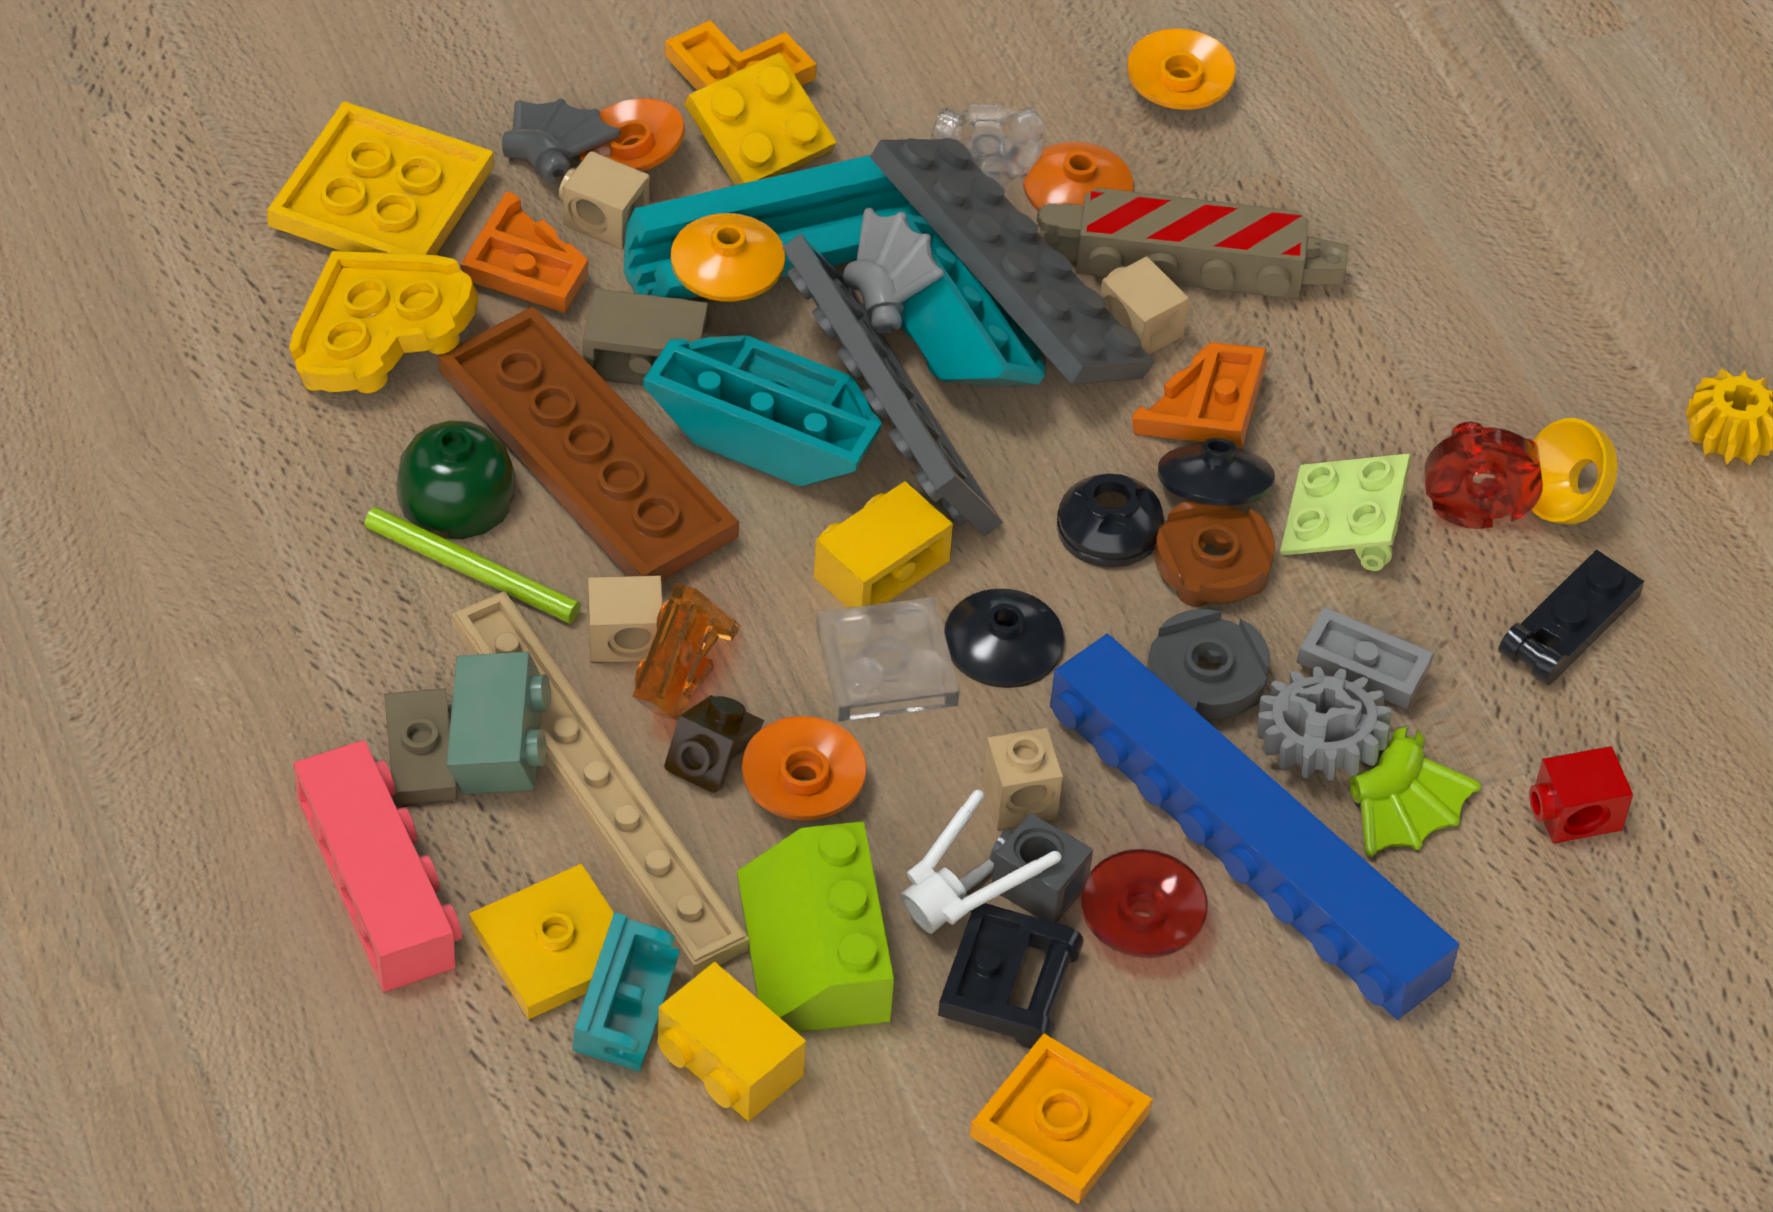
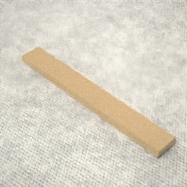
M505 591L452 613V628L471 655L529 651L540 674L548 676L551 689V704L549 711L541 712L540 729L543 730L546 739L547 754L545 763L658 927L675 936L672 947L680 950L679 957L693 978L714 961L721 965L748 952L749 938L507 593Z

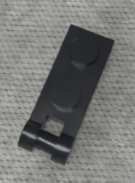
M1596 549L1521 624L1515 623L1507 631L1500 642L1498 652L1512 662H1517L1519 659L1533 668V676L1550 685L1640 597L1645 581Z

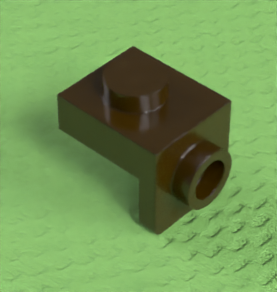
M710 695L679 715L664 767L666 771L709 792L715 793L724 785L732 758L746 749L752 737L762 729L764 720L746 712L745 706L737 700L724 696Z

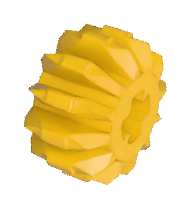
M1721 368L1714 378H1702L1700 384L1696 386L1693 397L1688 401L1685 415L1687 416L1686 423L1689 425V441L1703 443L1704 456L1714 453L1723 455L1726 465L1734 457H1739L1746 464L1751 465L1758 455L1769 456L1771 450H1773V390H1768L1767 377L1758 380L1750 379L1745 368L1738 376H1732Z

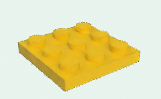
M343 101L267 209L268 226L339 251L436 255L494 168V151Z

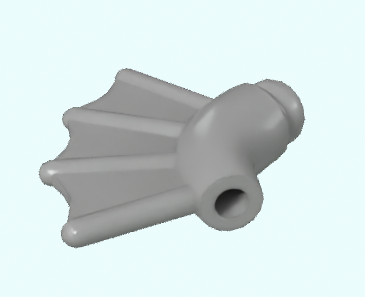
M867 208L863 214L857 261H852L846 266L843 278L848 287L860 290L867 316L871 318L873 330L880 334H891L892 327L898 330L903 323L900 315L904 311L903 302L940 279L944 272L932 258L930 235L919 234L910 229L905 213L898 212L894 216L881 217L872 208Z

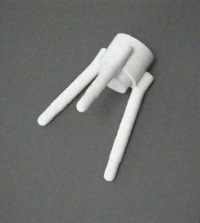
M977 789L972 792L964 805L960 807L925 857L906 873L912 885L901 893V902L916 923L928 933L933 934L946 922H949L951 925L955 924L969 911L1057 864L1061 860L1060 852L1052 851L967 896V891L993 872L994 863L990 859L960 880L945 867L936 873L933 870L984 798V793Z

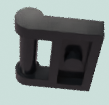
M987 903L978 906L970 914L939 1001L938 1016L1011 1036L1017 1043L1029 1049L1034 1046L1043 1033L1052 1038L1055 1026L1051 1018L1069 965L1077 961L1084 943L1082 935L1071 927ZM1032 947L1043 950L1046 956L1028 1009L1010 1005L1028 949Z

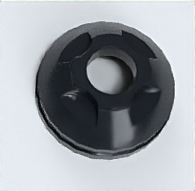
M1105 473L1080 480L1063 495L1057 513V532L1064 547L1076 558L1100 567H1122L1143 560L1155 550L1159 528L1164 525L1162 506L1154 491L1144 483L1122 474ZM1114 491L1123 494L1129 502L1118 509H1107L1097 504L1095 498L1101 493Z

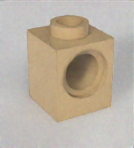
M590 151L577 169L571 168L561 182L559 198L563 200V225L623 249L625 246L626 225L634 209L649 205V174Z
M1147 256L1127 267H1119L1113 270L1106 278L1102 279L1100 295L1106 302V309L1121 325L1129 328L1138 336L1140 346L1148 355L1184 336L1189 297Z
M661 576L588 577L590 663L663 661V636H675L674 600H662Z
M1047 727L987 737L982 783L997 831L1018 827L1030 812L1046 822L1057 821L1063 775Z

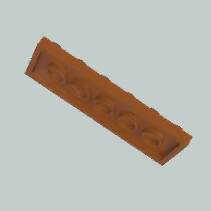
M534 306L457 345L450 352L438 355L439 372L628 576H661V580L739 537V521Z

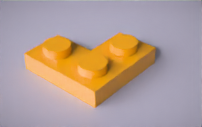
M711 20L665 40V57L696 90L704 88L779 52L801 86L816 79L817 64L786 31L742 52L735 47Z

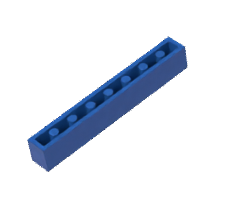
M1105 634L1054 670L1050 708L1060 723L1068 729H1075L1094 746L1099 757L1107 765L1117 767L1134 782L1141 795L1149 803L1160 806L1175 819L1192 842L1205 846L1224 864L1225 869L1235 881L1247 884L1267 902L1271 912L1277 919L1285 924H1291L1312 943L1317 954L1325 962L1337 965L1358 985L1359 990L1368 1001L1374 1005H1381L1396 1020H1399L1451 979L1460 944L1111 635Z

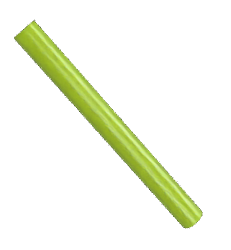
M374 506L369 510L365 518V528L501 592L505 591L508 595L569 624L574 622L580 612L581 602L383 509Z

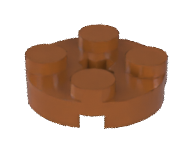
M1188 500L1177 505L1168 513L1167 522L1159 528L1154 551L1155 562L1163 579L1177 590V596L1183 603L1193 607H1201L1207 603H1231L1261 593L1266 588L1273 563L1275 540L1267 522L1260 514L1250 508L1248 509V515L1240 510L1230 508V506L1208 505ZM1206 544H1214L1217 550H1228V552L1223 556H1212L1205 553L1204 550Z

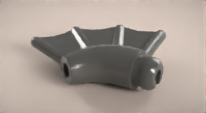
M562 98L543 104H533L518 100L514 106L512 130L505 132L502 138V150L507 158L529 161L538 174L544 177L546 181L556 184L555 177L560 175L564 177L571 169V158L617 139L621 132L619 128L604 123L600 118V111L598 109L573 108L566 104V101Z

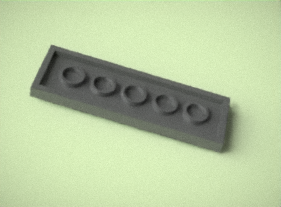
M909 138L905 140L879 141L870 156L872 161L1071 385L1135 380L1145 377L1154 361L1140 346L1138 336L1115 319L1106 309V302L1102 296L1087 287L1071 270L1072 265L1063 254L1049 246L1037 232L1038 227L1035 222L1025 214L1020 213L1004 196L1005 191L996 180L984 174L971 159V152L965 145L952 138Z
M800 233L782 247L794 265V268L787 272L790 279L807 300L811 297L817 305V308L812 311L814 317L832 339L837 337L843 347L837 353L850 372L857 379L863 377L868 386L863 391L865 398L883 420L888 417L894 427L889 432V435L900 452L909 461L914 458L921 469L915 473V476L925 492L934 502L940 500L958 525L961 526L968 521L985 537L1003 523L883 334L873 330L871 318L867 316L865 306L854 289L845 284L843 276Z

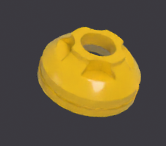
M1563 418L1552 422L1542 429L1530 444L1521 471L1522 493L1532 512L1541 519L1565 525L1577 524L1594 516L1609 499L1617 479L1618 463L1613 442L1603 430L1590 422L1577 418ZM1594 462L1598 471L1597 481L1589 492L1581 494L1578 488L1579 474L1587 464Z

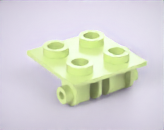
M1410 453L1300 465L1280 548L1281 555L1354 549L1361 560V565L1365 569L1370 571L1381 570L1392 559L1393 550L1391 545H1393L1395 535L1397 534L1402 500L1406 493V481L1412 458Z

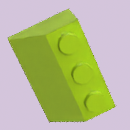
M864 821L800 828L737 870V882L746 935L749 938V954L756 996L764 1005L796 1032L891 1021L894 976Z

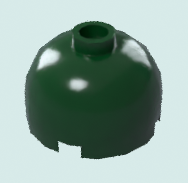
M453 420L433 424L418 433L402 453L397 478V499L404 517L412 524L427 531H430V527L439 531H449V539H466L487 533L502 523L508 515V505L515 495L514 468L505 445L485 427L469 421Z

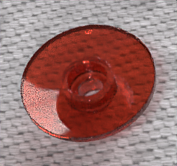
M1132 849L1110 855L1090 871L1082 889L1081 909L1089 929L1108 947L1129 956L1156 958L1176 953L1187 947L1197 938L1206 921L1208 899L1200 878L1181 860L1160 851ZM1136 912H1145V913L1149 914L1150 916L1144 917V916H1139V915H1137V914H1135V913H1136Z

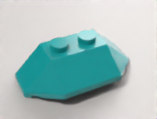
M905 214L910 229L919 234L930 235L932 258L944 272L940 279L903 302L904 311L900 314L903 330L916 342L926 357L927 366L931 373L941 381L950 384L957 382L976 386L1039 385L1045 377L1046 359L1037 345L923 217Z
M748 335L708 337L687 342L686 338L670 339L643 379V387L695 445L799 487L855 472L881 431L882 423L876 413L873 414L867 399L853 376Z

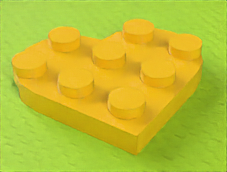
M332 251L293 330L289 350L303 386L311 391L323 390L328 392L357 390L361 393H373L380 390L388 381L387 373L394 368L404 353L428 350L433 354H444L453 350L460 341L459 333L465 330L476 314L478 294L471 277L463 272L458 262L452 258L424 254Z

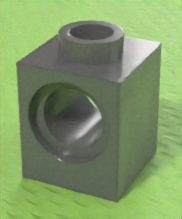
M1030 812L1015 831L1010 828L1006 829L994 844L990 854V861L994 863L992 883L1052 851L1060 852L1061 860L1057 864L1001 894L1004 898L1036 917L1057 923L1088 886L1093 849Z

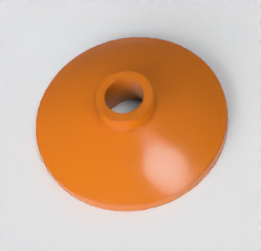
M637 98L615 103L600 111V118L604 123L619 128L620 136L578 156L582 162L587 154L592 151L644 172L667 160L679 148L685 135V124L682 115L676 107L658 99Z
M1072 141L1057 143L1036 153L1025 168L1023 188L1028 201L1039 212V208H1042L1043 204L1048 205L1049 202L1051 204L1056 202L1059 205L1061 203L1084 205L1085 194L1096 188L1133 192V177L1126 163L1112 151L1096 144Z
M794 716L774 721L759 730L752 737L744 751L742 776L749 794L760 806L769 812L792 820H819L841 812L858 797L866 778V759L858 741L838 724L818 717ZM798 778H808V779H810V780H808V781H801V780H797V779H798Z

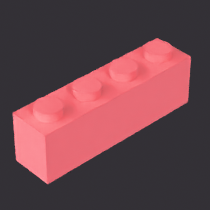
M365 740L293 762L297 801L382 992L384 993L455 969L454 942L462 940L460 924L452 905L449 903L441 906L435 892L439 891V881L430 857L428 855L419 857L413 844L417 843V834L408 809L406 807L397 809L391 798L395 796V786L386 762L384 760L374 761Z

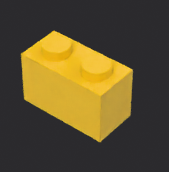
M904 481L886 494L880 493L875 495L866 503L863 509L842 523L836 522L829 525L815 541L814 578L855 616L862 620L950 561L953 523Z
M715 961L658 1007V1045L664 1056L676 1067H687L704 1083L708 1094L717 1104L724 1108L732 1107L748 1122L804 1076L806 1040Z

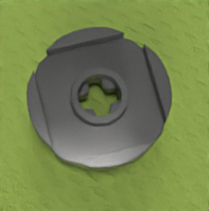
M1194 609L1169 618L1159 628L1158 637L1151 644L1147 668L1205 719L1232 717L1258 705L1264 693L1270 663V653L1262 635L1251 624L1240 619L1239 626L1231 621L1221 619L1222 611ZM1206 657L1210 663L1220 662L1222 665L1218 667V670H1204L1198 667V658Z

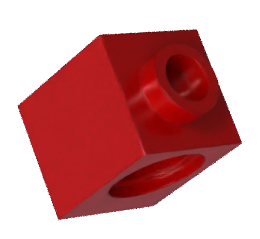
M1612 746L1543 758L1536 783L1529 790L1532 813L1538 822L1544 821L1553 844L1622 831L1633 798V792Z

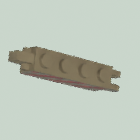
M1096 188L1085 194L1084 205L1067 203L1059 205L1056 202L1054 204L1049 202L1048 205L1043 204V207L1039 208V212H1037V226L1040 227V232L1038 233L1052 249L1063 254L1070 262H1077L1076 274L1107 277L1113 270L1119 267H1127L1147 256L1173 283L1179 286L1299 299L1301 284H1343L1348 263V245L1307 236L1309 220L1299 211Z

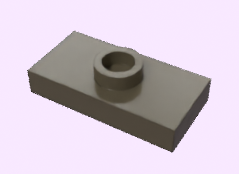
M446 688L384 693L391 776L395 786L394 804L405 805L457 800L456 783L446 766L450 732Z

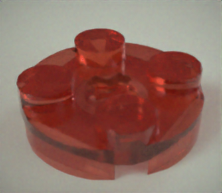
M1469 421L1456 425L1451 431V436L1442 440L1433 448L1424 464L1426 496L1428 495L1432 500L1434 511L1445 521L1464 528L1493 527L1492 519L1503 518L1511 514V522L1525 516L1534 508L1543 491L1538 445L1533 440L1524 438L1512 431L1494 427H1483L1477 422ZM1479 474H1491L1496 477H1486L1481 483L1473 482V477Z

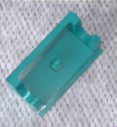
M614 912L574 1028L572 1051L635 1071H641L658 1021V1007L664 1003L680 954V950L672 947L675 940L673 934L660 928L628 919L626 915Z

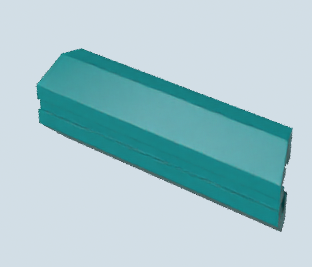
M871 155L637 207L634 209L626 225L623 272L628 284H631L634 294L674 299L699 297V295L683 286L675 276L671 265V248L676 236L684 227L699 218L713 214L733 213L755 218L774 230L781 239L783 246L801 233L832 266L857 260L865 209L872 208L881 217L894 216L898 212L922 216L872 161ZM786 252L785 266L781 277L789 276L787 272L794 268Z

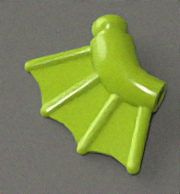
M1409 726L1400 727L1393 732L1392 740L1389 741L1386 750H1383L1376 767L1360 772L1356 776H1350L1349 786L1352 798L1355 803L1361 804L1365 854L1369 857L1375 856L1376 853L1388 847L1402 846L1413 848L1415 851L1420 850L1423 847L1422 842L1435 830L1458 826L1460 824L1459 817L1463 803L1473 793L1479 792L1481 789L1479 781L1425 758L1423 751L1425 737L1419 730H1417L1414 737L1406 735Z

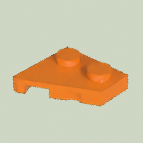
M506 191L462 260L461 270L468 274L475 284L566 313L588 276V259L573 245L561 241L557 231L545 220L541 219L535 222L521 209V199L514 193Z
M1209 342L1192 358V363L1189 367L1178 371L1164 384L1165 395L1149 410L1140 406L1134 412L1132 417L1134 434L1204 442L1211 438H1222L1233 442L1238 447H1243L1267 366L1266 348Z

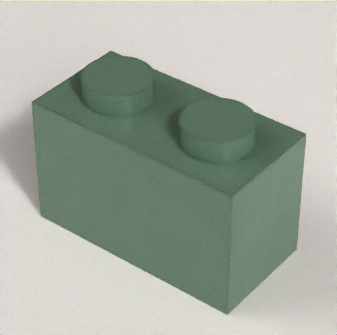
M529 651L461 655L456 658L446 766L462 794L535 790L537 767L544 766L546 762V739L543 730L540 729L541 712L549 711L551 689L548 676L540 674Z

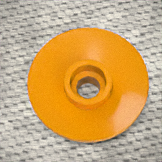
M1171 28L1146 35L1133 46L1127 61V74L1133 87L1149 101L1172 109L1191 110L1210 106L1227 95L1235 79V63L1228 49L1213 37L1190 29Z
M720 213L699 218L688 224L678 233L671 248V265L677 279L691 292L710 300L736 302L757 297L777 283L784 270L785 251L782 248L783 243L779 236L763 222L741 214Z

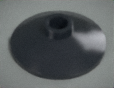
M1211 438L1200 444H1191L1173 449L1166 453L1158 464V478L1164 487L1182 498L1202 504L1218 506L1248 504L1264 498L1274 487L1275 473L1266 460L1222 438Z
M1001 588L974 593L960 601L953 608L945 623L944 646L952 663L967 677L989 686L1010 688L1036 682L1053 670L1060 660L1063 651V628L1055 612L1035 596L1018 590Z

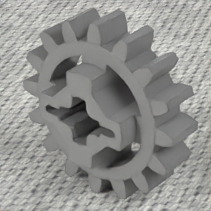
M1318 666L1314 667L1312 677L1304 678L1301 673L1294 670L1290 672L1289 685L1275 680L1271 683V694L1261 696L1257 737L1264 739L1263 752L1266 756L1280 753L1279 767L1285 770L1294 764L1302 766L1301 773L1304 778H1309L1315 769L1323 770L1327 780H1334L1336 769L1344 768L1350 775L1356 776L1359 774V761L1374 766L1378 763V750H1386L1389 743L1391 707L1384 706V693L1382 690L1368 692L1367 678L1361 677L1354 682L1347 681L1346 669L1340 668L1334 676H1325L1322 668Z

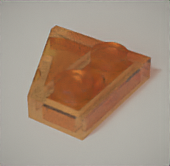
M675 583L669 600L659 610L656 622L657 632L648 656L640 662L636 670L635 690L632 697L656 715L677 721L679 715L682 714L691 701L695 689L700 684H703L714 668L713 660L705 657L719 638L733 641L741 625L698 589Z

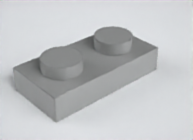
M1323 607L1299 648L1297 663L1312 670L1314 667L1320 666L1327 676H1334L1340 668L1346 669V680L1350 682L1365 677L1368 679V692L1382 690L1384 700L1408 710L1431 668L1434 653Z

